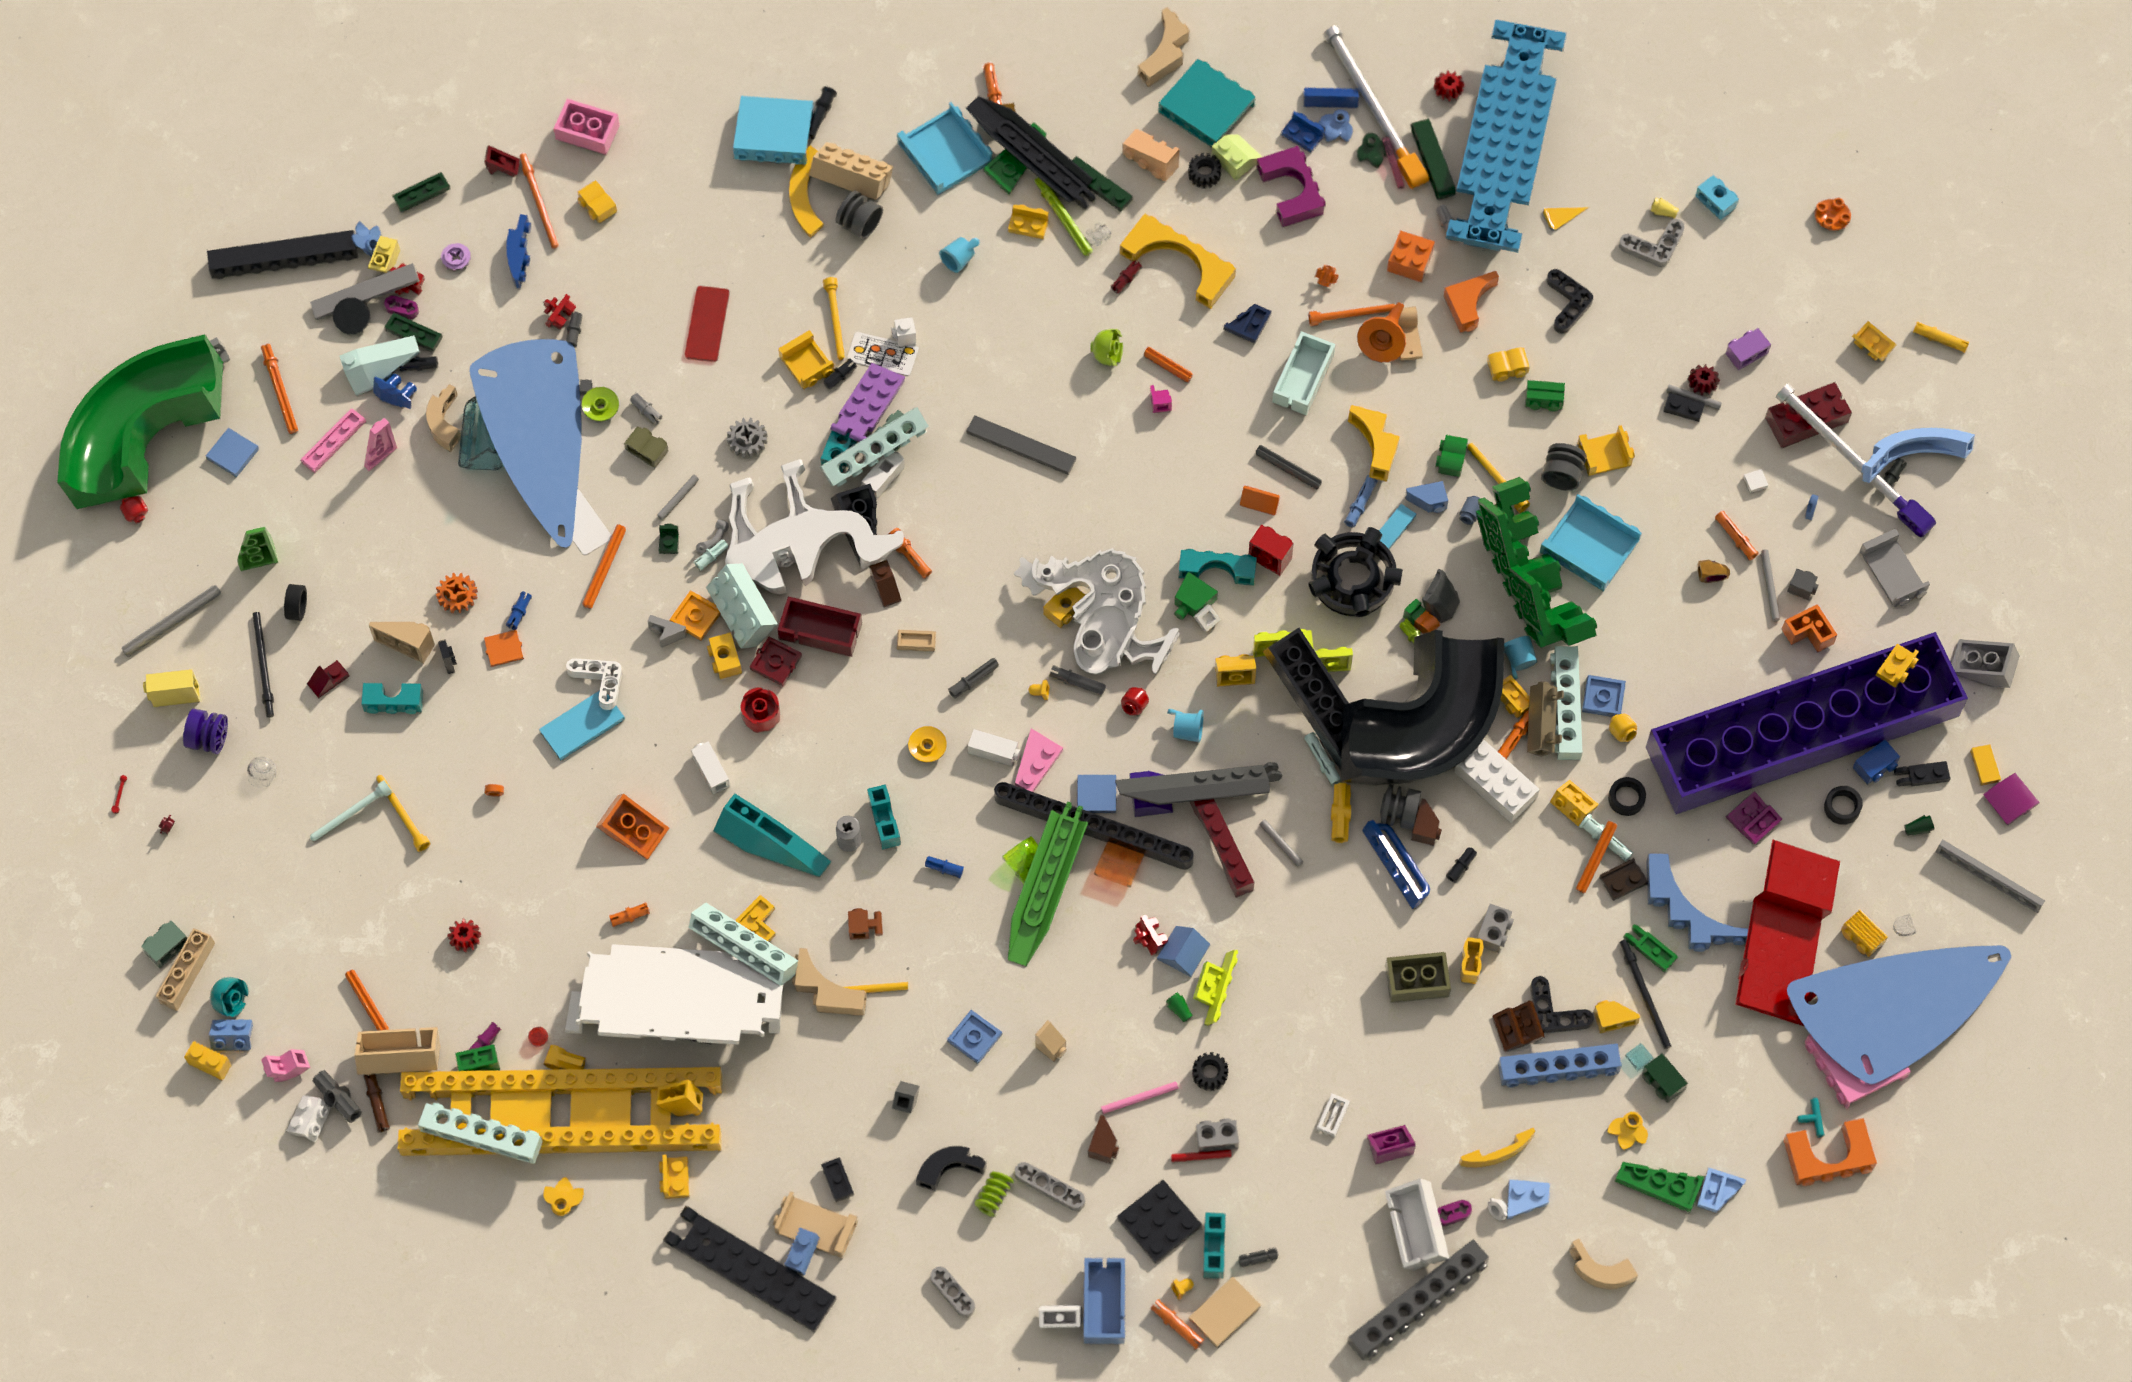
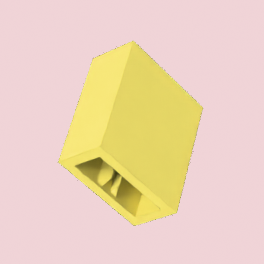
M192 669L146 674L143 690L144 693H147L148 701H151L154 707L200 702L199 683Z

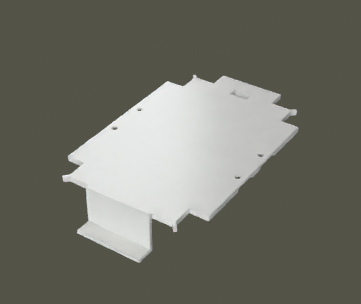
M612 944L611 955L587 952V957L590 958L589 967H585L582 991H572L565 1033L582 1034L584 1023L599 1024L598 1036L628 1038L648 1036L662 1037V1040L676 1041V1038L694 1039L697 1042L739 1045L740 1033L758 1034L764 1037V1032L761 1030L762 1021L769 1022V1033H780L783 985H778L728 952ZM758 994L766 996L765 1003H757Z

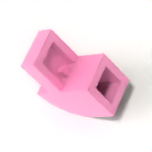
M290 1049L280 1057L266 1055L261 1059L267 1077H273L275 1082L289 1080L310 1068L304 1050Z

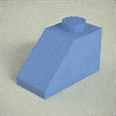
M1443 481L1406 488L1405 499L1428 513H1439L1447 509L1448 498Z

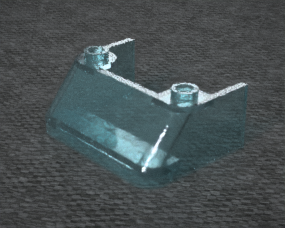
M476 396L466 402L463 410L458 465L470 470H499L504 465L493 445Z

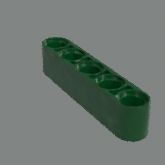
M1430 119L1411 123V132L1436 198L1439 200L1456 195L1453 179Z

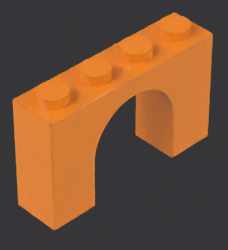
M1864 1118L1844 1122L1841 1129L1847 1146V1158L1837 1164H1827L1815 1157L1811 1150L1806 1130L1786 1134L1784 1144L1796 1185L1809 1186L1814 1184V1181L1822 1180V1182H1828L1838 1176L1848 1178L1853 1176V1173L1861 1172V1174H1867L1872 1172L1877 1161Z

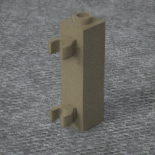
M1540 681L1538 684L1530 686L1527 752L1540 757L1555 753V744L1562 742V735H1555L1557 700L1564 698V691H1557V687L1550 685L1546 681Z

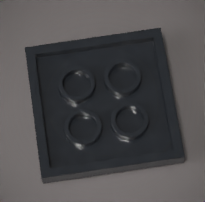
M1164 1179L1117 1215L1119 1222L1155 1264L1202 1227L1201 1222Z

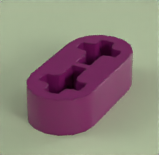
M393 295L388 296L384 300L385 309L389 314L396 313L407 319H414L419 314L417 303L412 300ZM413 307V310L407 312V309Z
M1459 1200L1439 1207L1437 1209L1439 1217L1441 1212H1444L1445 1215L1451 1213L1445 1221L1443 1218H1440L1441 1226H1448L1469 1218L1472 1212L1470 1202ZM1460 1206L1467 1208L1466 1214H1463L1462 1211L1455 1213V1211H1458Z

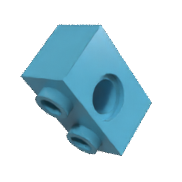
M1714 175L1697 187L1695 195L1720 220L1736 209L1739 200L1736 193L1730 191L1721 179H1717Z

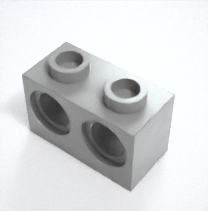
M1493 904L1489 905L1477 939H1482L1484 948L1498 952L1500 946H1505L1508 937L1505 936L1506 929L1510 930L1514 921L1511 918L1512 911ZM1500 917L1504 922L1498 923L1494 918ZM1493 934L1498 939L1491 940L1488 938V935Z
M1225 1118L1219 1120V1122L1211 1123V1121L1207 1120L1196 1124L1199 1152L1239 1149L1236 1120ZM1229 1130L1232 1132V1135L1225 1137L1222 1132ZM1208 1132L1212 1134V1138L1205 1139L1202 1137V1134Z

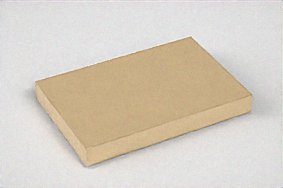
M1231 1277L1189 1316V1320L1218 1347L1251 1317L1261 1305L1234 1277Z

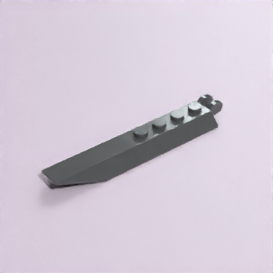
M1268 762L1264 766L1256 765L1115 780V783L1122 796L1161 805L1270 793L1269 782L1282 779V773L1278 770L1279 766L1277 763Z

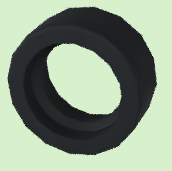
M289 584L284 599L285 619L302 621L307 604L306 586Z
M1619 778L1613 783L1609 791L1608 801L1610 807L1620 815H1635L1644 806L1646 790L1643 784L1635 778ZM1622 787L1634 789L1639 796L1637 803L1632 806H1625L1619 803L1616 799L1618 789Z
M1849 786L1833 788L1828 793L1824 803V811L1827 817L1839 825H1847L1854 822L1859 817L1863 807L1860 794ZM1837 796L1850 798L1855 805L1854 811L1849 815L1837 813L1832 807L1833 799Z

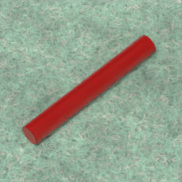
M1231 1149L1171 1154V1162L1229 1158L1232 1155Z

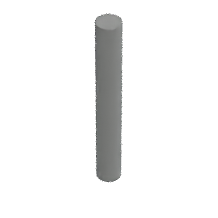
M1670 384L1667 388V392L1704 402L1705 405L1720 410L1722 402Z
M693 474L657 516L663 520L699 478Z
M1265 819L1261 821L1259 825L1297 866H1300L1303 860Z

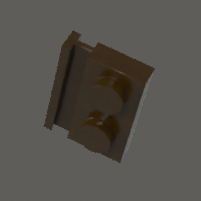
M1634 858L1599 876L1613 901L1648 883Z

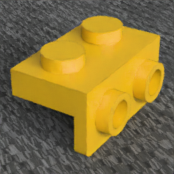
M1869 321L1865 323L1857 334L1852 335L1855 339L1853 343L1860 349L1865 347L1869 351L1868 355L1875 361L1879 359L1883 362L1897 346L1896 343Z
M1509 675L1503 680L1501 701L1504 703L1508 713L1518 718L1525 711L1529 710L1530 696Z

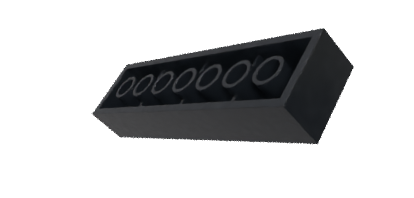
M1297 628L1262 652L1341 771L1343 705L1349 702L1301 629Z

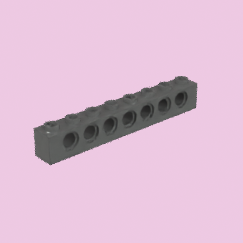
M1474 1239L1348 1337L1347 1342L1362 1360L1367 1357L1369 1359L1374 1357L1379 1352L1378 1348L1382 1345L1388 1346L1394 1340L1393 1337L1397 1333L1403 1334L1410 1328L1409 1324L1411 1322L1421 1320L1426 1315L1425 1311L1429 1308L1435 1309L1441 1303L1440 1300L1443 1297L1447 1296L1448 1298L1457 1291V1286L1467 1284L1472 1279L1471 1275L1476 1271L1478 1273L1482 1272L1488 1266L1489 1256ZM1468 1261L1471 1263V1267L1464 1268L1461 1262ZM1452 1273L1456 1276V1279L1448 1280L1445 1275ZM1437 1285L1441 1291L1435 1293L1431 1291L1430 1287ZM1417 1297L1423 1298L1425 1303L1418 1305L1414 1299ZM1407 1310L1409 1312V1316L1402 1317L1399 1314V1311ZM1391 1322L1394 1328L1386 1329L1383 1323ZM1374 1334L1378 1337V1340L1372 1342L1367 1336Z

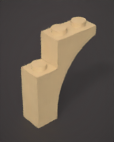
M1168 7L1163 9L1161 14L1164 35L1159 47L1148 59L1138 65V76L1148 87L1183 65L1184 54L1179 47L1189 41L1190 30L1186 24H1182L1179 21L1177 14L1174 11L1171 12Z
M799 948V955H795V959L798 960L795 976L792 977V985H795L796 991L814 993L813 1005H816L817 1012L865 1016L866 992L864 990L844 988L829 981L815 968L807 948Z

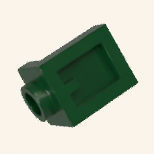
M674 524L659 525V554H678V526Z

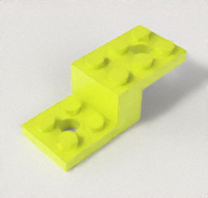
M1301 629L1313 647L1312 631ZM1282 630L1277 633L1268 634L1267 632H1260L1254 635V657L1265 656L1262 652L1263 650L1291 632ZM1339 647L1334 650L1322 648L1315 651L1328 672L1351 670L1352 648Z

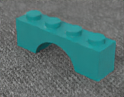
M1194 549L1181 550L1178 578L1185 579L1188 572L1199 578L1204 571L1219 568L1227 571L1232 576L1235 584L1254 586L1257 557L1248 554L1240 556L1232 553L1219 554L1213 551L1199 552Z

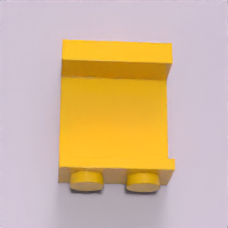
M1622 425L1618 426L1617 433L1588 439L1586 434L1579 435L1577 445L1587 455L1584 465L1588 476L1632 465L1635 453L1633 448L1629 447V436L1627 431L1623 430Z

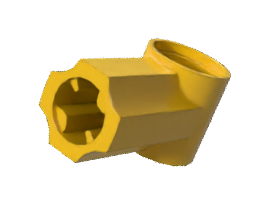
M550 1045L543 1064L553 1070L584 1069L586 1058L569 1053L562 1047Z

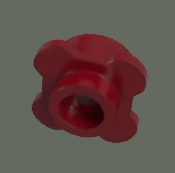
M169 815L168 818L164 817L158 826L161 828L160 834L162 832L168 834L175 823V820L171 819L172 815Z

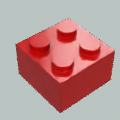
M1261 524L1249 541L1248 555L1257 557L1256 563L1281 576L1292 560L1294 543L1287 536H1281L1273 528L1265 527Z

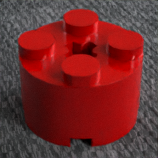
M759 687L745 693L740 706L745 725L755 733L772 729L780 721L779 701L775 693Z

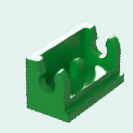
M494 1044L455 1053L458 1071L500 1070Z

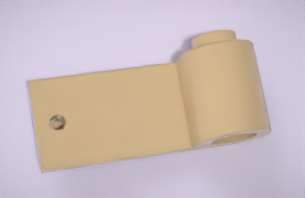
M1416 307L1403 308L1398 325L1405 334L1406 346L1404 352L1400 355L1401 361L1422 359L1423 353L1417 327Z

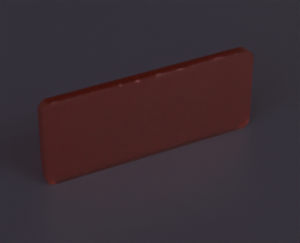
M707 286L697 287L685 349V357L687 359L711 362L718 360L730 295L728 289Z

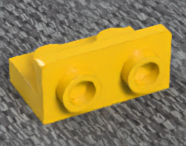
M1013 205L1008 232L1044 239L1049 221V212L1040 208H1028L1025 205Z
M1896 644L1876 673V676L1895 688L1899 682L1903 684L1909 675L1907 673L1908 669H1913L1919 661L1916 658L1919 651L1915 650L1912 653Z
M1568 780L1559 787L1550 800L1552 805L1577 826L1599 805L1571 780Z
M662 1155L663 1161H659V1172L663 1173V1180L660 1181V1193L664 1192L665 1199L688 1198V1157L667 1158V1155Z

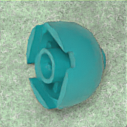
M235 977L219 979L210 991V1003L214 1010L227 1017H236L240 1014L246 1005L245 1002L243 1003L245 996L248 997L249 993L246 982Z

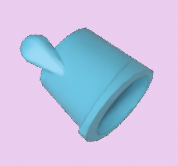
M959 237L939 251L940 259L949 270L958 273L975 255L974 248L979 245L980 241L978 238H972L968 242L965 238Z
M1530 636L1518 637L1504 643V653H1506L1510 661L1514 679L1518 678L1516 671L1527 669L1537 663Z
M1168 709V714L1175 715L1174 738L1200 743L1204 711L1183 713L1174 709Z

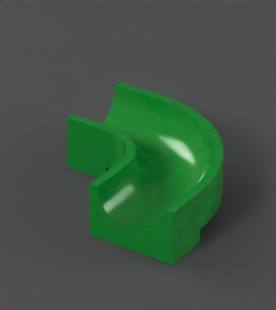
M205 334L156 346L126 360L99 380L78 404L68 421L61 441L57 483L76 509L146 494L149 464L144 458L147 445L155 434L167 425L180 420L187 427L220 419L223 361Z

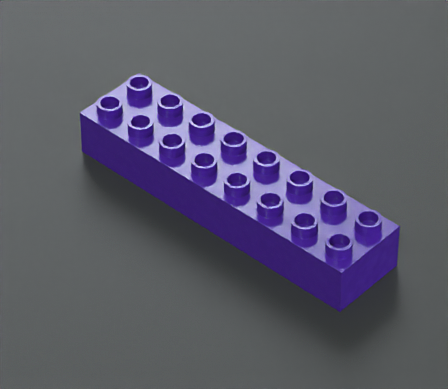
M1933 632L1899 644L1912 653L1915 650L1919 651L1916 657L1919 661L1913 669H1908V677L1903 684L1899 682L1896 688L1876 676V673L1895 646L1651 729L1646 750L1675 814L1876 746L1884 740L1890 741L1960 717L1968 697L1937 633Z

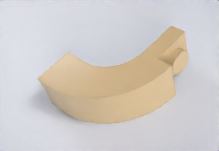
M451 384L440 392L439 398L432 395L426 409V418L432 437L441 447L452 452L462 438L460 430L447 423L444 419L446 411L458 396L456 387Z
M1579 1238L1571 1243L1570 1254L1575 1261L1578 1260L1573 1269L1587 1283L1602 1289H1618L1637 1280L1638 1274L1628 1258L1612 1266L1600 1265L1589 1256Z

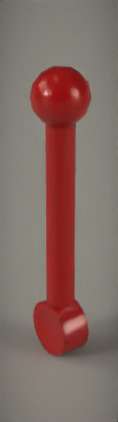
M125 775L120 776L121 782L116 802L111 808L114 814L120 811L118 806L124 782L127 781V776Z

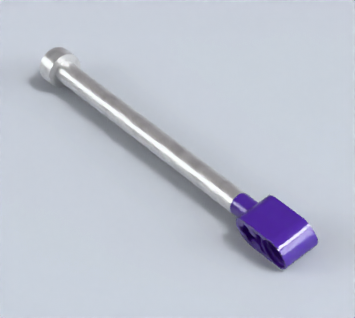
M1789 383L1784 386L1775 397L1781 403L1786 401L1863 475L1861 470L1865 461L1793 393L1795 389ZM1879 474L1871 481L1899 509L1897 512L1898 518L1917 536L1924 537L1936 525L1933 516L1917 501L1910 499L1907 502Z

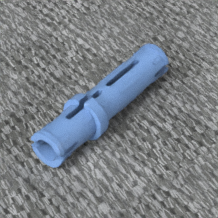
M1369 475L1366 477L1356 500L1351 504L1350 512L1344 521L1349 527L1354 528L1378 482V480L1370 478Z

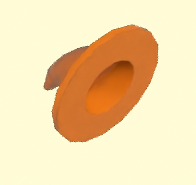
M1398 302L1385 318L1373 317L1366 320L1360 326L1357 334L1358 346L1370 359L1377 362H1391L1398 359L1404 352L1406 338L1403 330L1398 325L1404 308L1402 303Z

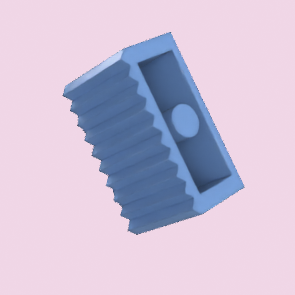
M799 1228V1232L795 1236L796 1239L792 1244L793 1247L789 1251L790 1254L787 1255L788 1258L786 1259L785 1266L794 1272L805 1275L820 1237L816 1233Z

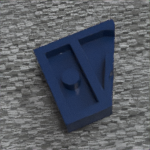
M1254 304L1246 312L1237 315L1235 320L1230 323L1227 322L1223 330L1256 344L1272 311Z

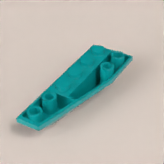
M735 793L724 806L713 830L747 853L817 877H821L831 863L827 857L793 831Z

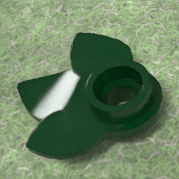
M1375 133L1366 134L1362 139V145L1357 149L1358 160L1364 161L1368 159L1376 168L1380 167L1384 156L1390 157L1393 155L1390 144L1380 140L1379 136ZM1369 139H1373L1375 143L1370 144Z

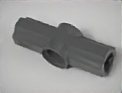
M322 1070L314 1076L312 1081L324 1094V1101L327 1106H335L349 1123L355 1122L361 1116L362 1111L351 1099L350 1090L346 1086H339L326 1070Z

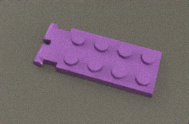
M871 363L839 412V421L837 424L832 423L830 430L844 436L849 432V438L858 442L865 439L868 431L873 432L903 385L905 376Z

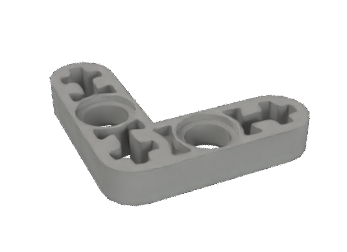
M1679 219L1671 220L1658 245L1632 234H1624L1620 238L1619 248L1632 256L1656 266L1664 267L1669 263L1683 235L1684 223ZM1678 226L1679 228L1676 230L1675 235H1673V228ZM1669 239L1673 241L1674 244L1672 246H1666L1664 244V241ZM1647 247L1650 252L1647 254L1641 253L1640 248ZM1665 251L1664 258L1660 260L1659 257L1661 256L1662 252Z

